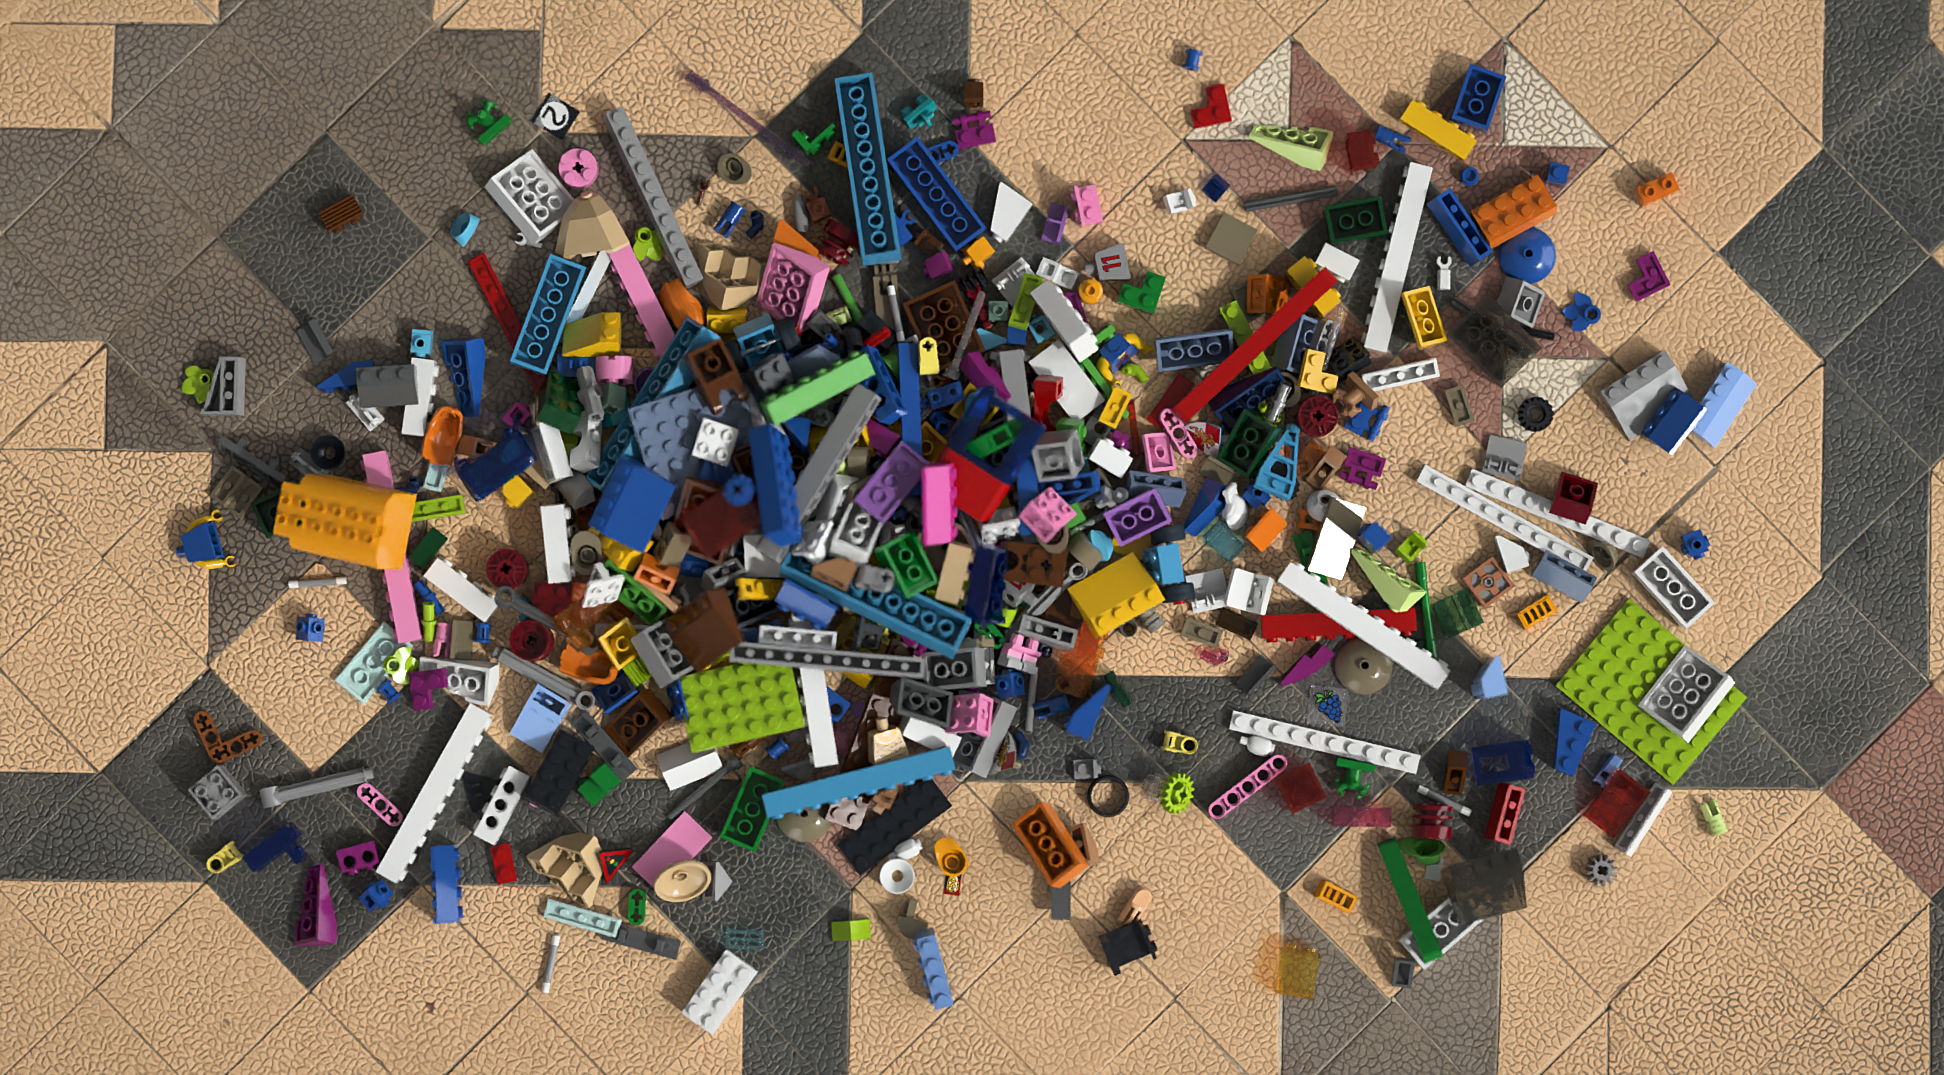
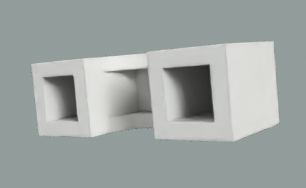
M584 410L581 412V418L573 431L574 434L582 437L579 445L570 451L569 466L581 473H586L600 466L602 420L599 422L588 421Z

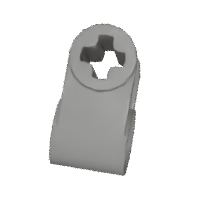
M860 565L855 585L860 589L887 593L893 588L894 575L888 569Z

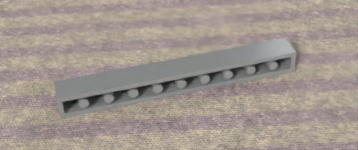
M621 106L605 113L603 120L677 278L681 279L686 289L701 283L704 278L624 107Z
M1020 349L999 352L1000 357H996L997 368H1001L1002 376L1000 377L1011 394V398L1005 404L1007 414H1003V416H1008V419L1011 420L1025 413L1032 425L1023 351ZM1033 431L1014 441L1017 455L1032 454ZM1017 474L1012 483H1016L1017 490L1013 491L1014 501L1019 503ZM1037 477V488H1038V496H1039V495H1040V491H1039V484H1038V477ZM1019 509L1016 510L1017 519H1019ZM1019 529V540H1023L1024 543L1039 542L1037 534L1020 535Z
M858 383L850 390L849 398L839 408L838 416L830 423L827 434L820 439L816 452L809 457L807 467L800 472L798 481L794 486L797 492L796 504L800 511L798 518L802 529L881 400L877 394ZM762 536L758 542L757 550L781 564L792 545L781 548L765 536Z
M744 642L730 651V662L915 679H923L924 658Z

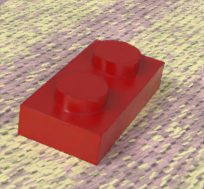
M510 843L490 847L498 885L518 881Z

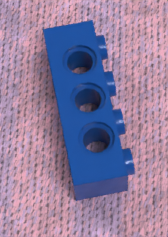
M867 345L860 352L867 354L875 374L859 383L881 398L875 408L874 415L879 422L890 425L906 414L907 410L878 349Z

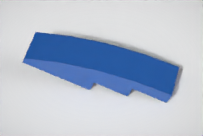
M1032 454L1017 455L1020 465L1018 473L1019 515L1031 501L1038 497L1037 473ZM1019 517L1020 535H1035L1036 533Z

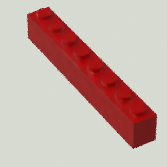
M1410 608L1403 612H1395L1391 609L1368 610V615L1373 618L1374 616L1379 617L1384 621V626L1389 629L1391 626L1401 632V636L1412 635V632L1417 631L1415 608ZM1323 613L1260 616L1262 639H1266V643L1278 642V638H1285L1286 642L1297 641V637H1305V641L1316 640L1317 636H1324V640L1335 639L1336 635H1343V639L1355 638L1353 633Z

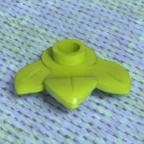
M647 227L638 228L634 234L636 242L633 246V252L637 260L641 262L647 256L652 260L660 261L662 259L660 245L662 244L656 231H651ZM640 235H646V240H643Z
M195 365L189 366L185 369V374L188 378L183 382L181 390L185 394H195L197 402L203 403L207 399L208 391H210L214 372L210 369L202 370ZM205 375L208 377L207 382L204 381Z
M410 647L398 648L393 655L387 656L383 661V669L392 675L395 682L400 684H410L408 673L416 670L420 665L417 659L410 656ZM391 661L395 662L393 667H389Z

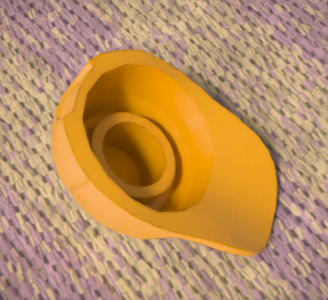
M943 837L937 840L934 845V851L941 871L951 877L959 876L965 872L968 867V858L957 842L951 837Z

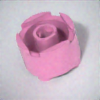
M576 148L562 155L559 162V173L564 182L570 187L585 189L590 187L599 174V167L596 159L589 151ZM577 165L584 167L580 170V173H577V171L574 170L577 168Z
M629 356L596 357V383L599 386H605L608 383H617L619 386L634 385L633 358Z

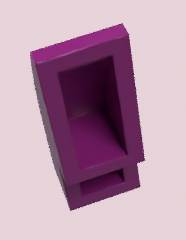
M980 352L967 353L959 364L962 371L980 393H989V401L998 408H1003L1011 398V394L994 366L988 367Z
M1321 645L1311 658L1304 654L1279 684L1285 686L1310 676L1323 667L1335 654L1325 645Z

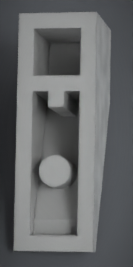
M1023 614L1018 633L1052 648L1070 653L1074 649L1078 630Z

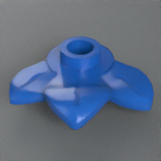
M1575 293V304L1569 305L1562 310L1565 317L1573 321L1572 330L1574 331L1587 329L1590 324H1595L1601 317L1600 309L1592 304L1589 296L1582 293ZM1589 311L1594 313L1593 318L1588 317Z

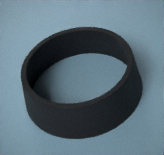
M1100 776L1088 788V804L1100 816H1117L1128 805V788L1116 776ZM1104 779L1118 781L1124 787L1126 793V800L1122 808L1110 814L1096 809L1091 799L1094 786Z

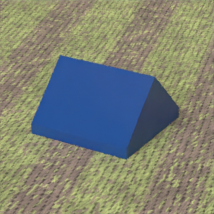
M623 669L618 671L615 680L606 685L599 684L591 690L606 714H610L640 693Z

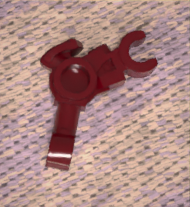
M976 282L975 288L969 290L968 286L965 287L967 295L972 298L970 302L975 313L977 312L984 330L991 329L992 325L986 314L984 302L979 295L981 293L979 284Z

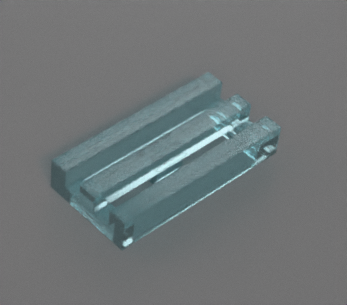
M726 929L725 949L764 950L765 931ZM730 933L758 934L761 936L760 938L730 937ZM730 941L760 942V946L729 944Z

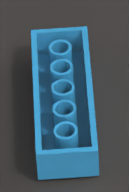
M552 254L549 255L510 359V364L546 377L586 271L585 266Z

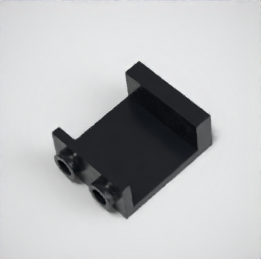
M1141 919L1098 936L1114 976L1121 974L1120 966L1151 954L1153 960L1157 959L1155 954L1158 951L1154 940L1150 941L1148 937L1152 935L1148 924L1144 925Z

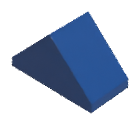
M791 417L780 424L785 433L804 454L807 450L811 419Z

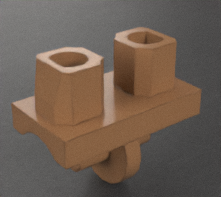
M897 786L895 789L885 791V788L878 789V793L873 797L875 803L871 809L879 814H882L885 807L889 809L897 796Z

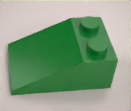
M914 530L905 532L873 549L881 567L893 573V583L905 599L939 582Z

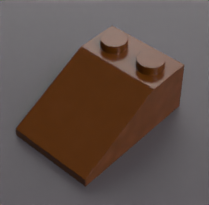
M647 688L640 692L603 730L629 758L674 716L656 695Z

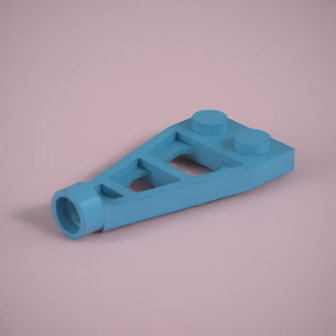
M1291 423L1286 424L1283 435L1258 470L1253 485L1254 488L1287 502L1291 499L1296 484L1298 443L1301 430L1299 426ZM1282 445L1291 448L1290 459L1279 455ZM1276 461L1287 466V476L1285 478L1271 472V467Z

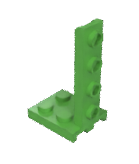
M1112 324L1105 325L1094 334L1098 340L1095 342L1098 348L1097 344L1101 341L1107 342L1114 337L1113 332L1116 329ZM1088 357L1078 362L1077 364L1083 372L1087 371L1091 376L1089 380L1093 385L1100 388L1102 391L1100 394L1107 403L1113 390ZM1125 409L1122 419H1126L1129 416L1127 409Z

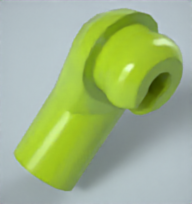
M1127 363L1121 369L1125 376H1136L1141 384L1149 379L1139 364Z
M1261 402L1258 404V409L1261 416L1265 418L1269 408L1266 402ZM1280 413L1277 423L1282 420V413Z

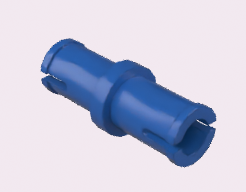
M423 579L413 585L423 598V602L431 601L435 603L434 614L436 617L446 610L435 597V592L429 589Z

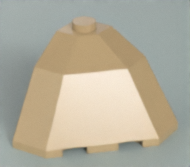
M585 191L581 193V196L574 199L562 216L555 253L563 259H572L577 254H581L582 257L594 256L597 254V251L604 250L608 254L630 245V242L613 211L603 198L593 191Z
M715 242L698 243L700 271L704 278L702 284L710 301L718 309L728 310L729 308H737L756 295L762 283L768 257L760 254L754 256L746 255L747 251L733 247L731 250H727L721 244Z
M579 832L560 836L526 856L538 874L547 875L551 879L550 883L559 891L564 889L571 897L570 899L574 903L587 908L592 906L602 874L598 858V852L602 851L594 835Z

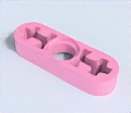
M1165 408L1161 410L1159 421L1180 455L1185 458L1194 457L1197 453V446L1182 421L1172 409ZM1166 412L1168 414L1172 413L1173 416L1170 418L1173 423L1178 422V424L1173 425L1170 429L1168 426H1171V423L1168 420L1164 421ZM1176 428L1183 430V436L1179 439L1173 436V431ZM1186 437L1188 438V440L1185 441L1186 445L1192 446L1190 454L1187 452L1184 453V450L1186 449L1184 444H1178V442L1184 441Z
M364 783L358 787V797L390 826L402 824L404 820L403 813L373 785ZM363 787L365 789L369 787V793L372 796H375V793L378 794V796L372 800V803H369V800H371L369 796H362ZM379 799L384 800L386 803L385 809L381 811L375 807V803ZM390 806L392 807L390 810L392 814H399L398 822H391L392 817L389 814L383 815Z

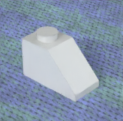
M1500 535L1493 537L1505 573L1529 566L1528 562L1531 559L1528 551H1524L1523 547Z

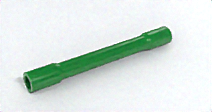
M1426 562L1414 563L1416 581L1421 588L1427 591L1420 598L1425 637L1424 645L1425 649L1433 654L1431 657L1435 658L1438 655L1430 609Z

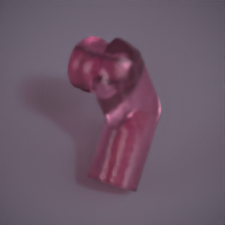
M1221 649L1220 652L1212 654L1203 650L1200 658L1212 665H1219L1228 660L1229 652L1226 649Z

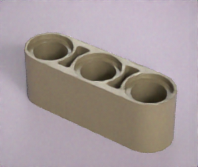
M852 446L847 455L848 476L857 477L860 481L871 475L869 447Z

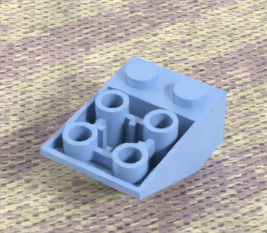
M537 684L510 734L543 753L572 706V703L544 686Z

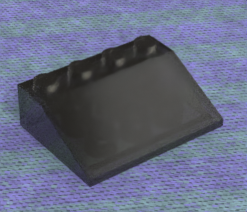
M1489 294L1479 301L1447 333L1500 388L1542 349Z
M1517 848L1452 864L1441 870L1458 926L1527 908L1523 865Z

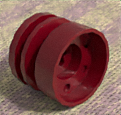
M829 219L823 228L829 237L819 236L818 240L824 243V245L815 242L813 246L827 260L847 267L849 262L843 256L850 259L853 258L848 248L858 250L860 246L859 236L839 222Z
M1311 397L1303 402L1297 411V426L1308 437H1325L1335 428L1338 422L1337 407L1326 397ZM1316 412H1319V415H1323L1319 422L1316 418H1313Z
M501 549L489 557L486 564V574L495 586L499 588L508 586L514 590L526 582L529 575V565L526 558L519 552L511 549ZM505 564L511 567V570H509V574L502 571V569L505 568Z
M527 620L520 622L513 628L509 642L516 656L523 660L536 662L544 660L551 654L554 649L555 639L550 628L537 621ZM532 637L538 639L535 642L536 645L530 644Z
M1431 802L1413 805V809L1421 810V814H1412V817L1421 819V823L1412 825L1411 837L1452 839V827L1444 825L1445 820L1453 819V816H1444V811H1453L1452 806Z

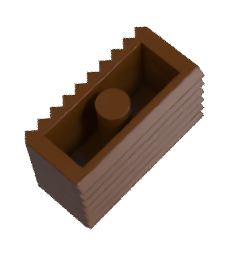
M352 193L318 211L327 230L335 234L345 230L344 226L347 224H357L362 220L361 217L364 216Z

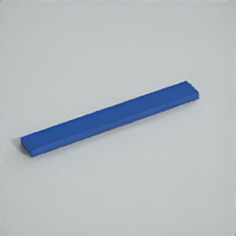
M898 343L899 395L907 410V413L900 417L901 441L922 456L917 343ZM922 478L907 496H923Z

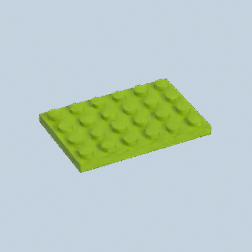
M738 663L677 679L681 682L689 716L686 718L684 713L692 753L805 727L795 676L791 667Z

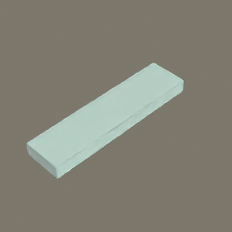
M549 898L543 914L544 918L617 938L622 919Z

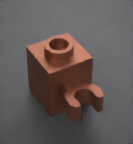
M813 187L815 194L809 196L807 191H804V196L807 200L811 201L806 206L814 224L832 216L824 196L818 199V189Z

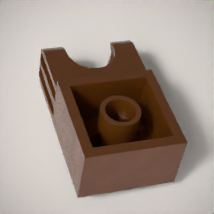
M721 337L682 357L707 407L713 415L716 416L722 411V404L719 398L722 390L730 391L737 401L743 402L748 400V392ZM707 362L713 363V367L709 368Z
M1012 541L1001 542V547L1004 550L1011 551L1018 556L1019 563L1013 570L999 571L997 573L998 579L1063 588L1068 549L1054 554L1049 553L1042 545ZM1045 560L1049 561L1048 563L1052 565V568H1048V571H1044V568L1040 566Z

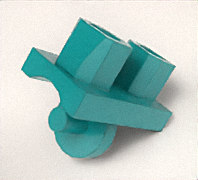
M921 94L915 100L918 104L915 110L910 106H906L901 110L904 116L903 119L911 130L915 126L921 127L925 123L930 127L932 125L930 119L935 116L933 112L938 109L931 97L927 98Z

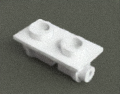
M358 392L351 395L346 402L370 432L385 420L375 407L361 408Z

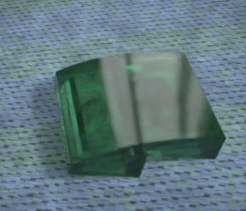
M1468 588L1431 604L1446 640L1484 623Z

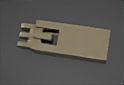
M874 264L875 277H873L876 314L895 331L888 295H882L881 283L883 282L884 290H887L888 282H890V286L894 285L900 312L897 275H894L893 264H889L890 270L886 271V264H882V271H879L878 264Z

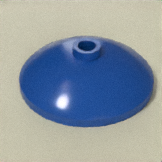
M1531 227L1500 244L1498 259L1501 269L1508 277L1524 280L1532 284L1541 281L1551 272L1556 260V251L1552 240L1545 232ZM1528 250L1531 251L1532 256L1527 257L1525 255V252Z

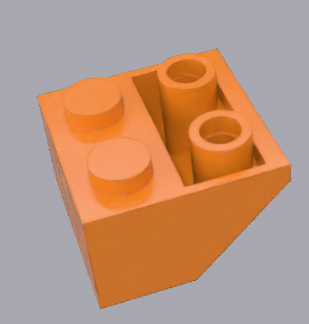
M1265 508L1257 517L1258 523L1256 525L1252 523L1244 532L1246 534L1244 539L1260 553L1268 547L1287 525L1273 508L1269 510Z

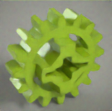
M1172 772V776L1167 775V781H1162L1164 786L1159 789L1162 791V794L1158 798L1162 799L1160 805L1163 806V810L1172 814H1181V810L1185 811L1186 805L1191 804L1190 798L1194 797L1191 794L1195 790V788L1191 787L1194 782L1185 773Z

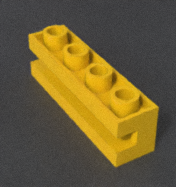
M1412 100L1399 122L1461 162H1464L1477 142L1474 139L1475 136L1466 130L1463 132L1458 129L1459 126L1453 121H1445L1439 112L1435 110L1431 112L1426 108L1427 105L1420 100Z

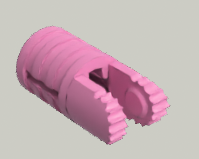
M437 622L433 649L434 657L439 656L441 642H445L444 657L450 658L453 624Z

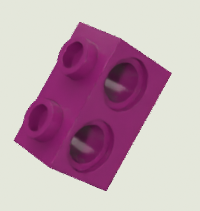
M375 840L336 851L341 872H347L348 876L359 873L358 869L366 867V871L377 868V864L381 863ZM367 850L373 853V859L370 862L364 859V853ZM347 856H352L355 860L352 867L347 866L345 863Z

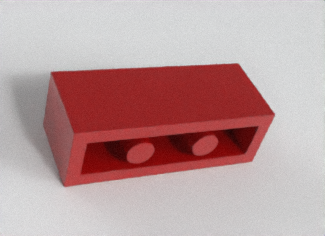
M1498 783L1484 839L1511 845L1526 789L1511 784Z

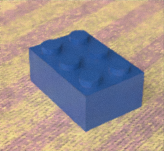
M1470 64L1450 120L1486 133L1507 76Z

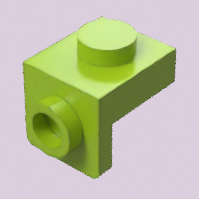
M1413 531L1394 552L1407 564H1410L1422 549L1428 545V542L1421 534Z

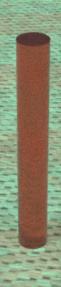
M1130 399L1127 410L1129 412L1133 454L1138 456L1141 455L1136 412L1134 399Z

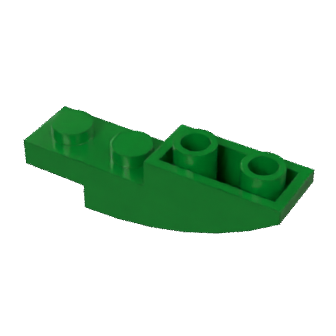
M1022 413L957 447L962 457L972 463L1016 441V439L1034 429L1026 414Z

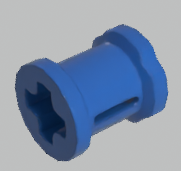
M1186 49V61L1182 68L1190 71H1199V58L1203 52L1195 49Z
M936 410L930 414L929 422L936 427V431L939 434L948 433L951 430L952 422L946 418L943 411Z
M475 623L477 627L476 638L473 639V642L491 643L489 633L492 624Z
M390 679L377 689V692H381L387 699L388 705L392 704L402 695L401 692H397L392 686Z
M780 736L777 737V741L770 747L765 748L775 761L778 760V756L785 750L790 749Z

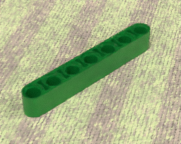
M1394 836L1377 843L1425 964L1444 957L1396 837Z

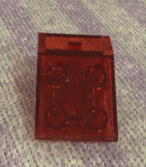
M1617 769L1582 815L1614 838L1651 792L1623 770Z

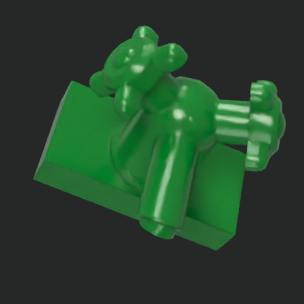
M480 100L479 103L484 105L483 109L477 115L472 116L471 111L468 110L466 116L470 129H474L473 123L479 122L486 130L478 138L484 147L513 122L507 114L497 121L490 114L491 107L497 109V105L490 100Z
M1336 758L1335 766L1347 769L1344 782L1339 783L1338 778H1335V789L1340 796H1344L1342 790L1347 788L1359 793L1355 797L1356 799L1366 795L1370 785L1367 783L1363 787L1359 784L1363 771L1375 772L1376 765Z

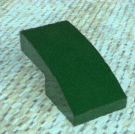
M432 527L409 556L408 560L423 571L447 542L448 538Z

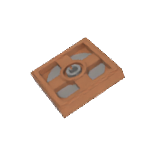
M1493 555L1461 578L1483 609L1515 587Z

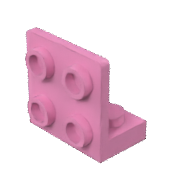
M1073 185L1070 197L1072 204H1076L1077 207L1074 212L1076 223L1080 222L1081 227L1102 223L1103 217L1096 185L1078 188V185Z
M1049 487L1031 501L1019 517L1047 543L1077 513Z
M981 693L953 696L950 725L945 732L948 734L974 732L982 737H989L994 699Z

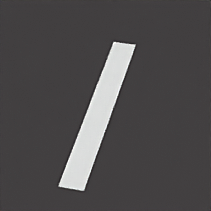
M605 250L600 251L570 311L566 324L582 319L611 261L609 253L607 254ZM563 330L562 335H561V338H560V340H559V341L562 342V343H563L564 330Z

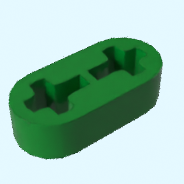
M985 617L976 619L974 629L979 636L985 635L986 639H992L989 636L992 633L993 636L1000 637L998 640L1000 644H994V647L990 648L998 649L1002 647L1004 637L994 624ZM979 621L987 622L986 628L989 630L988 633L984 629H978L980 626Z
M639 888L632 890L628 899V920L632 925L642 924L646 917L647 897L646 893ZM636 892L643 896V899L639 900V906H636V900L632 899ZM635 908H639L638 913L642 915V919H638V922L631 918V915L635 914Z

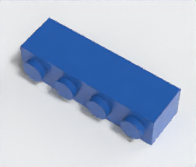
M1450 188L1427 203L1470 267L1493 252Z
M1375 521L1373 523L1367 522L1358 531L1356 540L1371 554H1374L1392 537Z

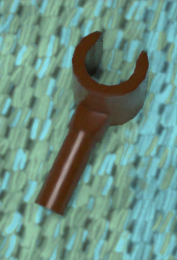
M703 178L698 182L699 196L696 205L701 206L703 195L711 185L710 180H708L706 186L702 184Z

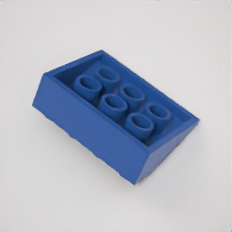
M621 456L588 525L600 533L640 553H644L676 485L634 457Z
M1105 685L1077 709L1072 716H1067L1063 726L1066 727L1065 732L1084 740H1089L1111 687L1110 685Z

